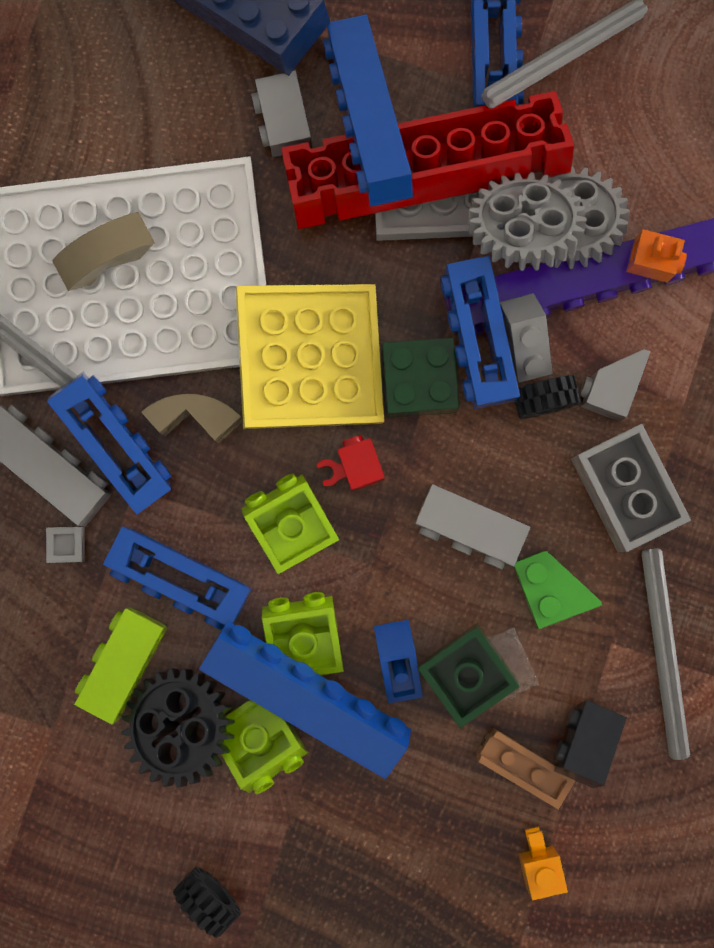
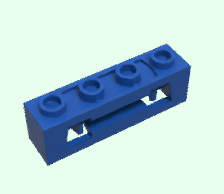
M470 0L473 108L486 105L481 98V94L485 89V78L489 67L488 18H498L501 5H503V11L499 23L500 71H490L487 86L492 85L523 66L522 49H517L516 39L521 38L522 17L516 16V5H519L521 0ZM483 3H486V9L483 10ZM524 90L506 101L515 99L517 106L518 104H523Z
M490 256L447 264L444 272L445 276H440V284L444 298L450 297L452 310L447 311L448 322L451 332L457 331L460 345L455 346V354L458 366H465L467 380L462 381L466 402L472 401L474 410L514 402L520 397ZM479 283L481 284L484 298L481 311L491 358L494 363L484 365L483 369H481L485 382H481L478 369L481 357L469 304L479 302L480 297H482L478 287ZM462 289H465L467 304H464ZM496 362H498L501 381L498 379Z
M83 371L50 395L47 402L137 515L171 490L168 479L172 475L160 460L154 463L147 451L151 448L141 434L137 432L133 435L126 427L125 423L129 420L117 404L110 406L102 395L107 391L96 376L92 375L88 378ZM89 398L99 410V419L135 463L126 470V477L133 482L134 488L122 475L120 463L87 422L84 424L80 422L70 409L71 407L77 411L82 421L85 422L94 415L93 412L95 411L87 403L86 399ZM137 462H139L145 469V471L148 473L146 476H144V474L140 471L139 466L136 464Z
M125 526L121 527L103 563L104 566L112 569L109 574L112 577L125 583H129L130 579H133L143 584L141 591L158 599L163 594L175 600L172 606L191 615L196 610L206 615L204 622L222 630L227 620L234 625L236 624L253 589ZM139 545L154 552L155 555L152 556L139 550ZM155 558L204 583L213 581L229 589V591L226 593L215 586L209 587L204 598L218 603L219 606L216 608L202 601L203 596L153 571L145 573L132 565L135 562L143 568H148L152 559Z

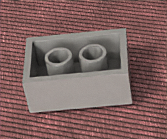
M643 424L571 458L618 553L628 552L691 521Z

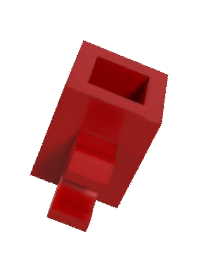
M362 435L344 440L342 442L343 448L337 449L342 464H337L329 459L322 460L316 464L318 469L330 467L334 471L331 479L322 482L324 487H331L338 481L347 478L351 491H355L385 480L371 438L363 440Z

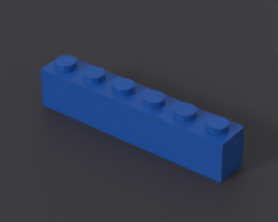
M367 14L332 21L327 26L328 38L322 39L326 60L333 59V63L329 64L332 84H339L340 89L335 90L339 111L346 110L347 114L342 116L346 138L353 137L354 143H349L353 165L360 164L361 168L360 171H356L360 193L367 192L370 207L413 198L412 174Z
M228 620L199 668L200 671L384 779L388 777L408 749L411 729L403 721L386 715L376 709L370 701L359 699L346 691L338 682L327 680L314 672L309 665L295 661L283 654L277 646L261 641L251 635L250 631L245 627L234 625Z

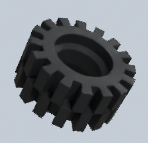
M575 375L549 378L548 380H541L519 387L520 397L515 401L519 419L546 415L581 404Z
M195 867L175 887L173 895L176 896V902L182 905L180 907L181 910L188 913V918L192 922L195 921L199 929H205L206 934L218 938L241 915L240 908L235 903L234 897L228 894L229 891L226 887L223 888L220 885L221 882L218 879H213L212 874L206 873L204 869Z

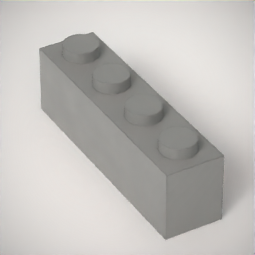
M12 404L9 408L0 405V462L77 526L86 527L112 496L105 489L108 482L92 470L89 474L83 471L78 466L82 461L66 448L62 452L52 445L55 439L39 426L34 430L26 424L25 421L28 417Z

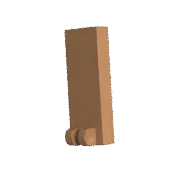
M493 728L490 733L487 732L484 737L486 741L478 747L477 751L479 753L475 759L559 810L575 780L555 772V764L497 729Z

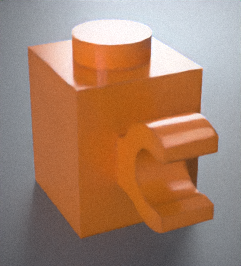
M642 229L634 240L626 272L668 283L676 273L681 274L684 268L687 253L682 252L685 240Z

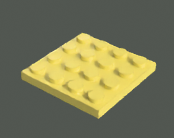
M375 284L236 287L243 429L384 423Z

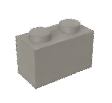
M292 71L289 76L282 73L255 79L258 92L251 93L255 113H263L265 125L258 126L263 147L270 146L272 157L281 156L282 147L309 142V147L312 149L311 135L296 71Z
M534 293L500 302L518 383L553 374L546 314Z

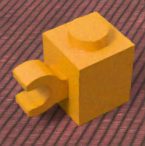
M539 826L525 829L530 851L519 853L518 855L526 889L531 899L537 900L567 893L568 890L559 854L553 846L545 847L544 837Z

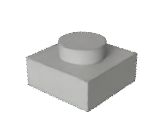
M85 527L46 528V563L85 562Z

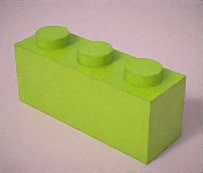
M133 607L125 608L124 612L118 611L110 623L109 630L113 632L107 644L102 642L93 655L92 661L96 664L90 676L85 674L76 687L75 693L79 696L74 705L111 725L119 721L127 707L126 703L130 701L134 689L137 688L169 626Z

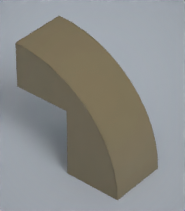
M135 212L109 221L82 235L60 251L52 262L67 290L71 291L92 285L105 268L140 260L155 242L139 212Z
M179 394L156 401L141 412L157 431L164 436H167L191 414L218 444L243 422L242 417L228 405L214 398L198 394Z

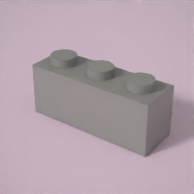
M433 484L429 488L414 525L421 527L419 534L437 542L440 536L453 541L451 548L469 556L472 550L485 555L483 562L503 570L505 564L508 566L515 565L531 528L528 525Z

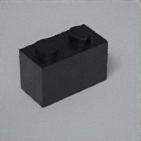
M588 700L578 704L577 707L573 706L565 722V726L569 727L565 741L561 739L554 752L553 760L557 761L554 771L593 789L604 786L627 717Z

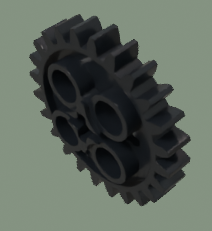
M169 669L167 674L166 672H156L155 680H143L146 690L134 689L133 692L138 701L126 703L133 712L132 715L122 716L124 721L130 723V728L121 731V734L131 736V741L124 746V749L135 750L136 753L131 757L130 762L141 761L142 765L140 766L139 773L144 774L151 771V782H157L162 779L164 787L172 786L174 782L177 787L187 786L188 781L190 784L199 783L200 775L203 778L213 775L210 766H222L223 763L218 754L230 752L223 742L224 740L234 738L233 734L226 731V726L234 724L235 720L225 718V713L232 706L221 705L220 701L226 693H213L217 682L207 681L204 683V673H195L193 676L192 669H182L181 673L179 669ZM181 694L186 699V705L183 710L178 705V699ZM200 707L201 713L197 715L195 718H191L192 715H194ZM154 715L157 716L159 724L156 731L152 727ZM187 720L186 722L180 725L178 723V721ZM199 723H201L205 729V735L202 740H200L197 735V727ZM176 729L177 734H169ZM165 736L155 747V741L160 737ZM172 745H174L177 749V758L175 761L170 756V748Z

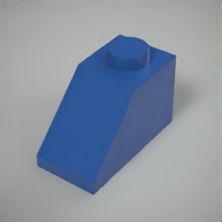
M409 620L374 626L388 704L422 698L419 670Z

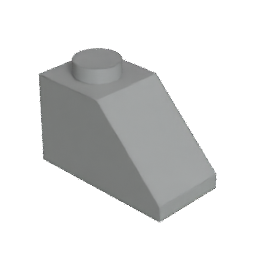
M643 349L599 369L591 378L586 376L579 392L580 397H583L581 407L617 421L627 418L651 351Z

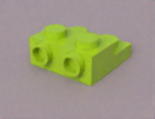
M294 474L284 476L277 481V489L266 495L263 491L252 494L245 500L247 506L241 508L245 520L277 574L284 572L339 540L303 474L298 477Z
M312 592L306 594L303 597V601L289 602L288 598L280 597L270 600L268 606L262 607V623L267 644H273L288 657L309 665L319 675L344 672L332 596L325 597L322 592Z
M248 700L225 716V718L235 720L234 724L226 726V731L233 734L234 738L224 740L223 744L229 748L230 752L221 755L241 790L248 793L252 791L255 794L262 793L274 784L272 778L283 770L285 773H291L304 763L302 757L309 752L293 725L251 700Z

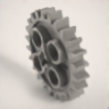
M572 166L571 173L557 175L552 178L548 177V183L550 184L561 180V190L568 187L573 188L571 197L580 196V206L586 208L585 218H587L582 243H577L575 253L567 252L566 261L569 269H573L575 261L580 260L584 267H588V258L590 257L600 263L602 261V251L612 255L614 245L621 246L623 235L627 234L630 210L627 209L628 199L621 198V187L612 189V178L602 182L601 172H597L591 177L588 176V168L586 167L580 174H575V169ZM555 257L554 266L558 268L562 261Z
M530 172L527 179H522L521 175L516 173L512 181L506 176H501L500 185L490 181L488 190L480 188L478 198L472 199V208L469 209L468 219L469 234L473 235L474 245L481 244L480 253L482 255L492 252V262L504 258L506 268L510 267L513 262H518L519 269L522 271L526 263H531L535 270H539L540 262L543 261L549 267H553L555 257L561 261H566L567 252L575 253L577 243H582L587 218H585L586 208L580 206V196L571 197L573 188L568 187L561 190V180L550 184L548 183V175H544L540 180H535L533 172Z

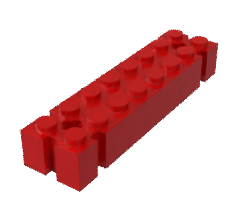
M552 91L528 96V104L519 106L516 105L515 99L504 101L494 108H488L484 105L398 123L412 174L413 198L370 207L367 192L360 193L356 171H360L361 168L360 164L353 165L349 149V143H354L353 137L346 138L345 135L325 138L322 139L323 146L312 149L309 147V142L282 147L281 151L298 229L325 224L324 217L338 214L339 221L475 193L479 192L480 188L488 190L490 181L498 185L501 184V176H506L512 181L516 173H519L522 179H527L530 172H541L543 176L548 175V177L571 173L574 142L567 123L562 124L563 110L557 92Z

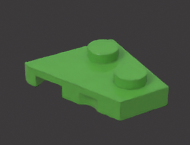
M547 551L518 560L513 566L537 629L602 606L601 601Z

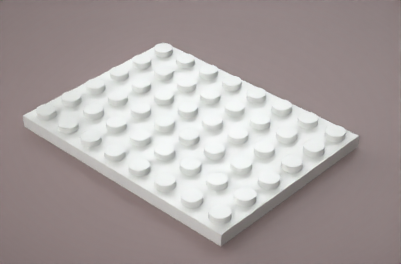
M251 156L0 187V314L76 375L84 371L88 378L95 375L101 384L240 367L235 289L237 286L267 285ZM139 212L155 242L142 258L137 261L105 268L92 285L68 291L52 262L55 256L70 243L96 227L119 217ZM0 339L1 397L58 390L61 388Z

